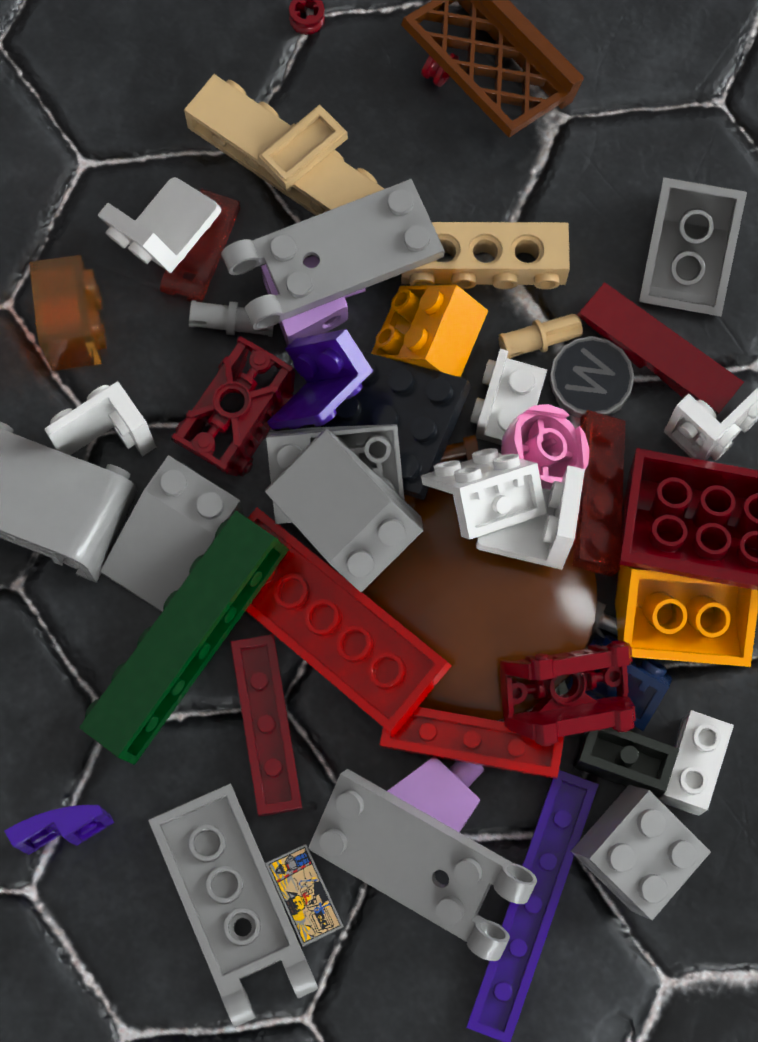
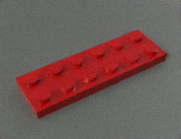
M256 507L248 519L276 537L289 551L246 611L395 736L452 665Z

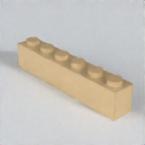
M213 74L184 109L188 129L316 216L384 189L377 184L376 179L368 171L362 168L354 169L344 162L339 152L334 150L286 190L259 163L258 155L295 124L289 125L280 119L277 112L267 103L262 101L257 103L246 96L243 88L232 80L224 81Z

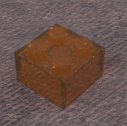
M81 255L29 262L38 342L52 371L102 364L100 349H107V338L104 324H101L98 310L103 309L100 287L96 285L93 269L86 270Z

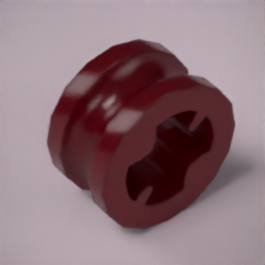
M292 0L290 2L289 20L296 32L310 35L322 28L325 21V8L322 0ZM308 8L313 9L314 15L309 14L306 19L300 17V13H305Z
M455 53L449 55L454 60L459 59ZM431 56L427 58L421 75L425 79L432 77L434 85L441 87L450 76Z

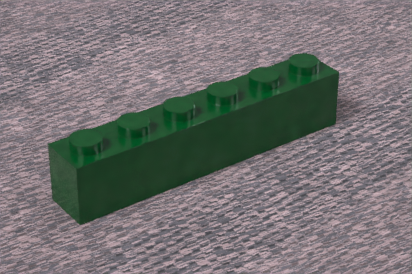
M235 510L230 519L225 520L218 527L215 533V540L207 551L197 557L192 563L189 576L181 587L171 593L166 599L163 612L155 623L146 628L140 635L137 648L129 659L119 665L114 671L111 684L106 691L88 707L85 720L79 728L116 757L135 765L289 549L276 537Z

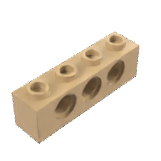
M432 222L445 253L450 254L453 259L445 263L435 260L401 274V284H410V286L442 284L458 285L461 289H470L476 285H493L498 289H512L518 285H535L539 289H554L559 285H566L570 270L569 223ZM484 252L492 255L494 260L483 263L474 256ZM519 253H529L536 260L524 263L518 260L516 255Z

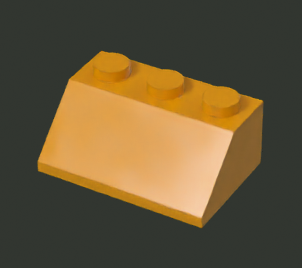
M619 565L615 599L618 641L621 640L630 644L632 647V657L751 667L758 613V590Z

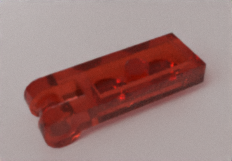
M201 189L200 192L214 200L221 207V213L172 273L167 270L165 271L160 284V292L171 296L175 293L187 296V301L189 302L192 300H196V302L203 301L221 258V252L225 248L240 211V201ZM184 271L196 274L193 280L183 278L182 276Z

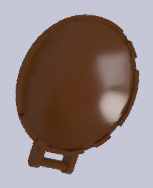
M476 434L463 437V442L447 445L440 463L465 458L467 460L473 459L472 454L479 451ZM430 487L425 500L404 495L405 502L421 516L423 532L362 593L452 665L418 707L504 721L500 661L523 660L525 656L529 655L535 656L540 653L553 655L586 648L595 625L597 612V584L589 551L577 529L575 540L562 570L481 551L476 548L477 537L470 540L461 537L453 494ZM571 674L558 676L555 680L554 688L556 689L563 681L566 682ZM510 675L512 680H517L524 685L531 682V680ZM532 694L527 695L522 703L514 705V714L531 710L541 699H535Z

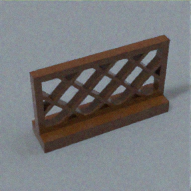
M432 0L405 16L401 24L508 137L522 130L555 107L559 106L563 109L571 104L584 79V76L509 0ZM457 1L469 13V16L449 13V5ZM424 20L441 23V34L425 31L419 23ZM448 24L469 28L468 39L447 35ZM476 29L486 31L496 41V44L475 40ZM447 47L468 50L467 62L452 59L446 52ZM475 52L495 55V67L474 63ZM502 57L512 58L523 69V72L502 68ZM474 75L495 78L494 90L480 88L473 80ZM502 80L522 83V95L501 91ZM530 85L539 86L549 98L542 99L529 96ZM501 103L522 106L521 116L512 121L501 110Z

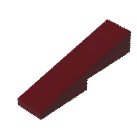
M605 282L577 314L604 339L610 340L622 348L630 361L639 369L646 366L682 398L690 394L696 401L703 400L714 410L716 415L722 411L744 383L740 378Z

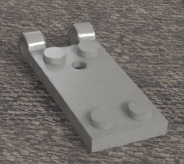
M409 179L255 240L244 239L236 241L225 247L221 255L231 275L244 274L255 267L263 264L266 265L278 295H263L245 306V311L253 329L262 330L272 327L285 319L443 258L445 250L412 179ZM307 256H316L320 261L319 264L314 268L306 267L303 261Z
M349 769L340 774L308 847L310 851L466 941L468 948L475 955L489 961H498L501 958L510 939L509 933L502 926L477 915L491 884L494 885L495 891L504 899L516 904H525L528 902L537 883L536 876L527 868L510 862ZM437 870L447 873L449 877L447 885L440 884L436 880L435 872Z
M231 783L148 820L234 1028L256 1018L240 979L282 961L297 998H301L319 989ZM240 919H247L252 925L251 932L246 936H239L235 933V923Z

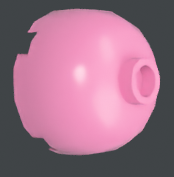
M545 404L532 406L511 422L502 437L501 454H518L519 459L536 462L542 488L551 490L554 480L562 481L567 465L586 469L589 461V446L582 428L579 426L575 429L573 424L566 419L570 416L566 411Z

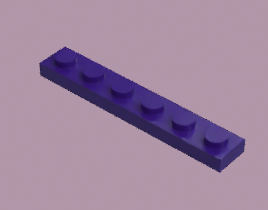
M559 770L558 779L552 778L522 864L523 867L530 870L536 876L537 883L527 903L516 904L509 901L501 926L509 933L510 939L501 958L498 961L488 962L466 1025L467 1029L501 1042H511L574 858L571 850L580 841L599 784Z

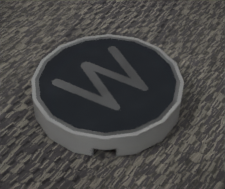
M591 336L575 339L562 347L553 360L549 382L552 392L556 397L555 400L562 409L577 418L596 420L611 413L614 414L623 407L632 391L634 373L632 363L622 348L610 340Z

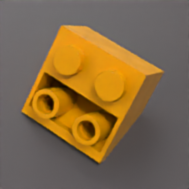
M458 285L400 286L392 299L391 308L383 327L376 336V343L371 354L461 377L488 310Z

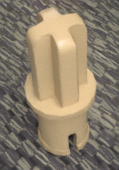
M570 314L543 323L539 320H534L531 326L499 334L498 341L500 349L507 350V358L511 359L536 350L546 352L548 346L581 337L583 327L579 316Z

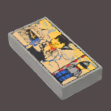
M306 844L265 863L303 947L344 928Z

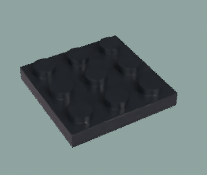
M361 351L373 372L361 383L363 385L361 391L355 396L344 400L335 409L337 411L335 417L321 427L397 424L404 495L425 500L430 487L422 484L421 475L433 472L434 466L440 463L472 386L468 379Z

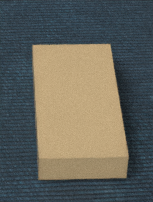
M319 104L260 153L258 161L287 190L348 139V132Z

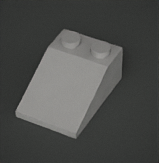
M663 177L639 302L722 316L747 195L746 191Z
M327 428L265 489L268 496L326 561L360 592L423 532L421 516Z
M168 455L142 492L102 566L101 574L160 612H163L166 599L184 583L189 576L192 563L197 557L204 554L215 540V533L221 523L230 519L235 510L242 515L244 514L241 501Z

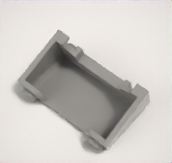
M0 422V538L48 556L54 563L61 566L64 563L78 569L76 572L77 576L97 583L101 575L100 570L113 548L137 493L136 486L129 480L131 474L111 464H107L106 468L99 467L13 434V428Z

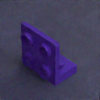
M347 329L297 338L285 348L293 360L294 368L304 377L307 383L267 423L272 430L289 428L291 430L314 424L316 427L322 426L335 417L337 414L335 409L344 400L355 396L363 388L361 383L373 372V369Z

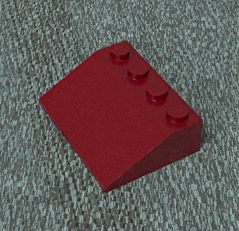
M636 448L628 473L624 499L619 565L758 590V470Z

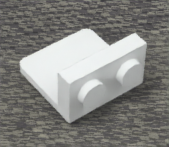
M174 177L164 185L136 220H133L109 203L104 206L98 216L109 226L105 233L119 246L125 249L129 244L128 249L145 264L152 260L172 273L205 231L211 227L221 213V207L214 200Z

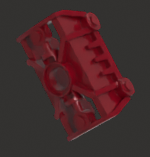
M239 336L234 350L220 362L217 375L193 410L187 412L186 419L177 425L176 433H173L171 436V441L184 447L211 465L216 466L222 472L233 476H238V474L244 476L251 470L253 466V458L251 457L271 429L267 423L268 420L294 396L292 393L294 392L295 379L293 367ZM250 350L249 363L251 368L245 374L243 370L247 361L248 351ZM272 366L280 368L270 386L254 390L258 385L254 380L257 374L266 373ZM229 393L240 394L245 400L243 408L235 413L224 411L220 403ZM208 422L211 427L207 432H202ZM232 424L233 441L219 460L213 456L216 448L214 438L218 432L225 433Z
M619 640L613 641L606 646L588 645V649L553 655L540 653L535 656H525L523 660L500 661L501 696L505 726L510 731L535 740L541 746H551L557 743L558 737L611 727L618 732L630 731V729L635 727L634 721H636L635 705L627 694L629 693L627 665H630L632 662V647L629 643ZM571 674L573 683L570 690L565 694L558 695L554 688L556 678L561 675ZM510 675L531 680L530 684L524 685L523 683L517 680H512V677H510ZM602 682L610 687H616L617 696L595 700L587 695L585 691L595 689L597 683ZM532 694L535 699H541L532 711L514 714V705L522 703L527 695Z

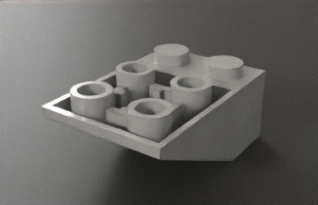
M397 424L312 427L268 432L266 441L271 483L327 428L404 500ZM273 501L275 524L291 523L292 521Z

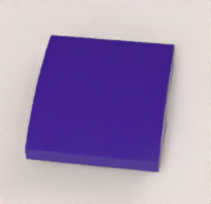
M77 805L35 815L15 824L4 832L14 848L30 855L59 836L78 846L115 822L111 815L99 805Z

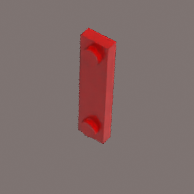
M418 707L395 736L383 727L380 747L558 779L565 736L558 737V742L551 746H541L535 740L510 731L502 721Z

